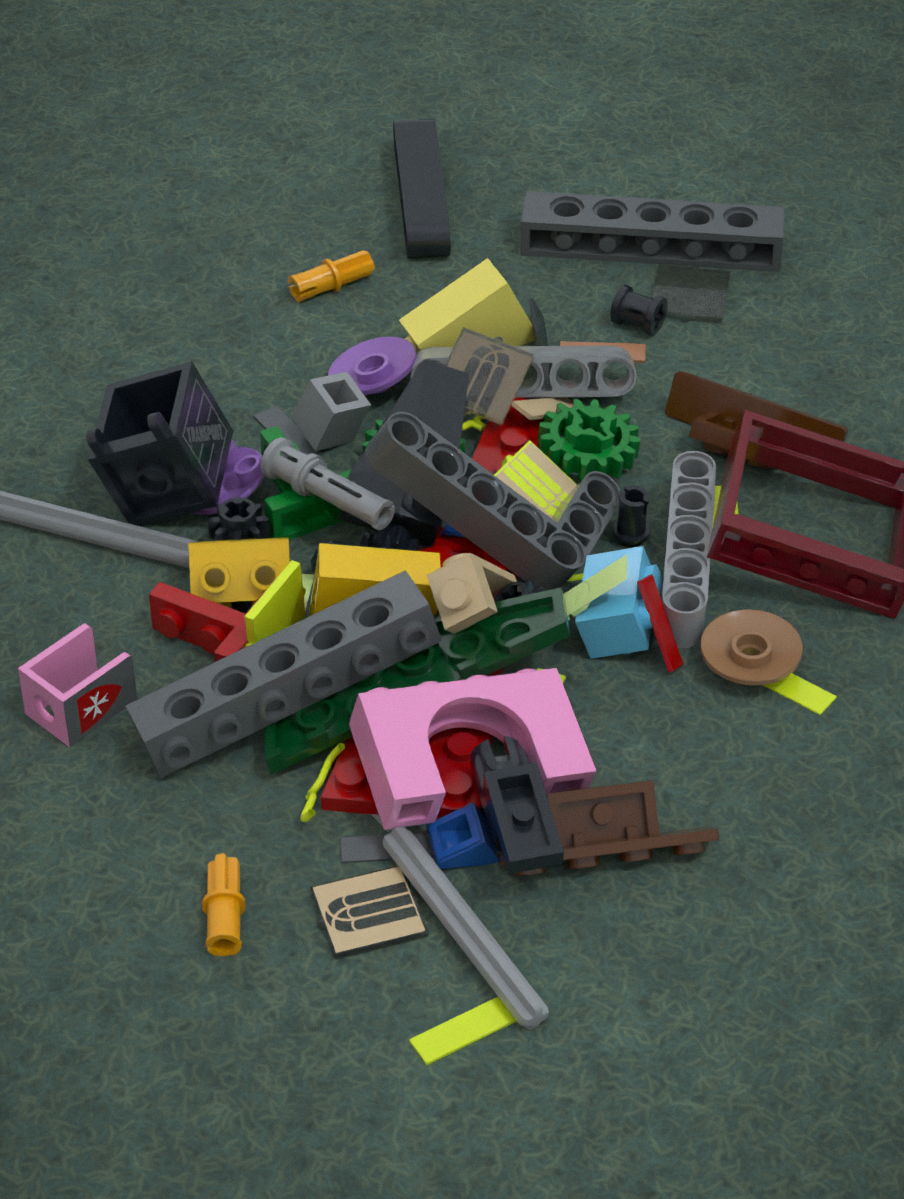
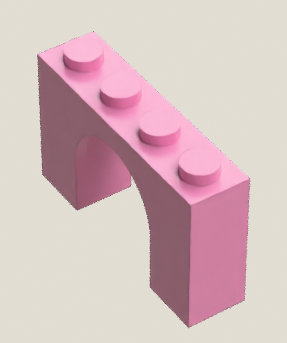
M528 668L512 674L489 677L486 675H475L466 680L442 683L427 681L417 686L396 689L375 688L365 693H358L349 722L384 830L393 829L398 826L407 827L434 823L436 821L446 791L429 745V739L446 729L459 727L478 729L493 735L503 743L504 736L518 740L527 755L529 764L537 763L546 793L589 788L596 773V768L557 668L543 670Z

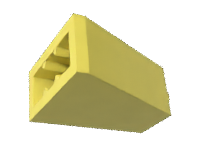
M488 258L399 319L409 335L404 339L414 346L416 353L428 347H457L464 333L496 346H520L535 341L532 323L509 284Z

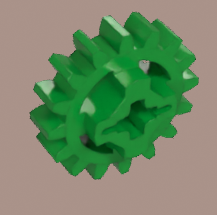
M574 399L573 407L571 408L558 403L556 413L550 411L545 413L544 422H541L539 425L537 442L539 443V449L557 466L560 465L562 471L567 476L572 472L577 473L579 482L589 472L593 471L609 473L618 479L622 475V469L631 470L634 465V459L638 458L641 438H638L639 426L629 425L631 416L628 413L616 415V406L613 404L603 409L599 407V402L596 399L592 400L590 406H584L579 399Z

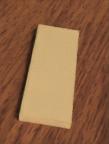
M551 397L512 401L511 406L529 420L544 419L547 411L556 413L558 403L571 408L573 407V402L567 397Z

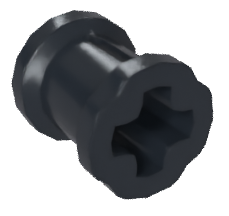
M622 285L612 302L610 311L611 322L619 325L627 322L642 327L645 333L655 336L662 327L668 308L667 298L657 296L653 299L633 292V287Z

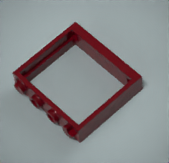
M744 410L730 443L707 558L895 619L904 603V475H902L904 474V462ZM745 459L896 508L888 563L735 514Z

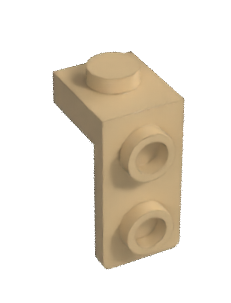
M472 553L451 556L443 562V567L427 575L444 629L453 634L498 612L493 598L506 585L517 582L515 575Z

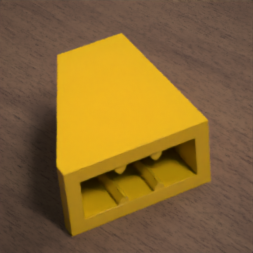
M319 543L309 617L405 570L429 603L434 616L437 614L438 608L427 575L441 568L440 553Z

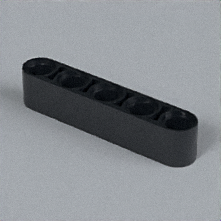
M435 119L393 121L394 151L407 258L450 256V226Z

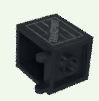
M191 361L107 385L96 429L90 430L86 434L87 443L91 448L88 461L127 522L132 525L143 526L218 506L233 429L194 363Z

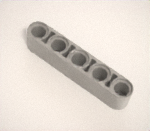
M499 346L532 359L530 365L535 368V373L531 378L521 381L514 398L617 397L631 391L636 383L637 374L633 358L622 347ZM457 347L423 348L416 353L417 356L412 366L410 378L412 379L425 359L448 366ZM482 347L475 351L472 357H477L482 361L492 352ZM490 347L494 352H504L497 347ZM497 354V367H503L508 370V357ZM494 355L487 358L485 362L495 365ZM471 359L467 367L471 364L480 363V361ZM571 362L580 366V374L572 380H563L556 374L559 367L564 363ZM613 362L622 363L627 367L626 373L616 380L607 379L602 374L604 368ZM483 364L488 367L490 373L483 380L474 382L467 398L480 397L493 370L492 365ZM500 368L495 370L483 398H495L506 375L505 370ZM468 379L467 391H468V389H469V387H470V384H471V382H472L471 379Z
M687 451L679 454L674 459L672 469L662 603L678 648H690L697 645L701 641L706 621L710 558H707L713 525L716 463L711 456L699 451Z

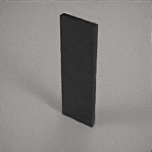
M532 298L529 300L536 346H549L544 316Z

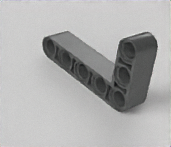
M407 412L393 413L366 447V457L376 471L522 580H530L535 587L542 585L546 590L562 587L585 563L586 556L590 555L619 505L618 496L620 488L609 475L593 471L589 472L566 496L553 517L550 518L420 419Z

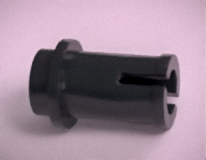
M630 485L624 487V491L620 490L618 518L613 522L612 533L621 545L636 547L641 545L650 536L651 527L647 522L650 494L641 486Z

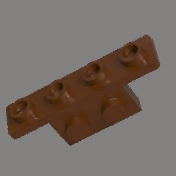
M684 371L675 373L665 409L667 416L692 424L689 437L703 441L702 446L705 449L720 454H728L730 443L744 410L845 442L848 429L845 426ZM745 459V462H746V463H748V464H750V465H752V466H754V467L763 468V469H771V468H772V467H769V466H766V465H763V464H760V463H757V462H754V461Z
M653 780L546 793L564 850L563 860L567 862V869L600 865L599 855L620 853L621 862L653 858V848L673 846L674 855L699 853L706 851L705 842L719 840L718 828L699 827L659 833ZM499 853V865L507 867L503 853ZM546 867L514 873V876L546 872Z

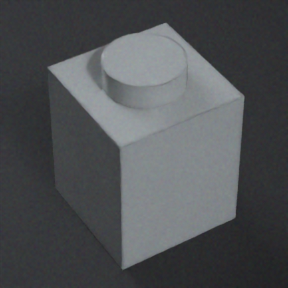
M342 372L310 379L292 415V419L313 449L319 451L352 442L371 404L349 373Z

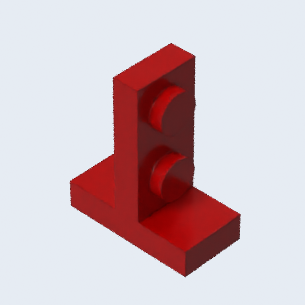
M161 582L149 593L152 629L158 630L164 636L179 638L202 647L205 651L214 654L215 662L246 647L248 641L245 613Z

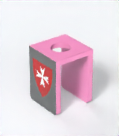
M86 623L18 668L25 714L69 747L126 708L125 705L137 700L132 656L123 652L98 670L93 630ZM48 705L51 707L54 717L47 712L45 707Z

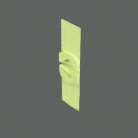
M627 554L564 593L568 620H570V614L575 617L585 611L592 600L627 579Z

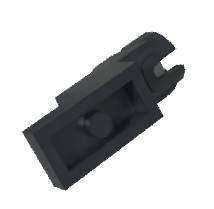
M504 736V746L507 755L496 757L493 755L489 739L481 742L470 754V766L495 846L499 852H503L508 873L513 874L563 864L564 850L537 763L529 764L527 755L520 743L512 737Z

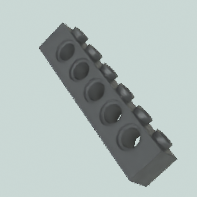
M526 191L521 219V256L780 272L785 207Z
M405 570L129 703L125 707L160 778L442 640L429 603Z

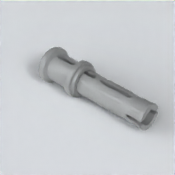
M283 437L272 441L264 451L260 467L262 474L267 478L273 480L279 478L292 486V490L301 496H311L314 494L368 523L376 530L384 529L391 522L395 512V506L392 505V501L384 499L359 486L357 483L329 470L321 456L313 453L307 455L295 449L293 442Z

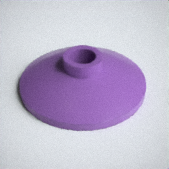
M399 337L374 338L361 342L343 352L332 363L328 375L348 372L364 395L379 394L388 390L409 374L417 355L414 346L406 339Z

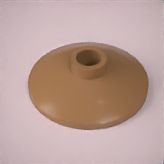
M744 609L725 613L711 621L703 631L700 649L707 666L722 678L744 685H766L778 682L796 670L802 658L803 644L797 630L785 619L766 611Z

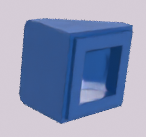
M474 802L437 819L434 823L426 824L435 860L440 869L489 865L499 862L498 852L489 823Z

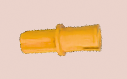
M364 250L335 261L327 258L321 262L320 266L290 275L288 283H295V285H290L289 290L298 303L330 290L336 293L341 290L342 285L371 275L375 269L374 262L369 252Z
M220 853L215 856V860L208 864V893L202 900V911L207 916V951L214 956H230L237 954L242 948V941H240V915L246 909V902L244 896L240 893V862L236 857H227L225 853Z

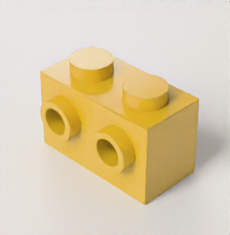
M288 537L188 543L191 594L231 609L232 602L252 601L253 605L290 563Z

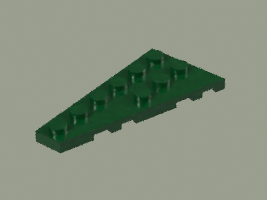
M562 587L497 601L495 605L498 612L455 634L444 629L440 614L434 615L441 642L266 726L265 762L270 774L276 773L353 737L349 722L358 693H365L381 687L396 689L417 686L427 681L442 683L466 680L475 675H488L570 637L567 607Z

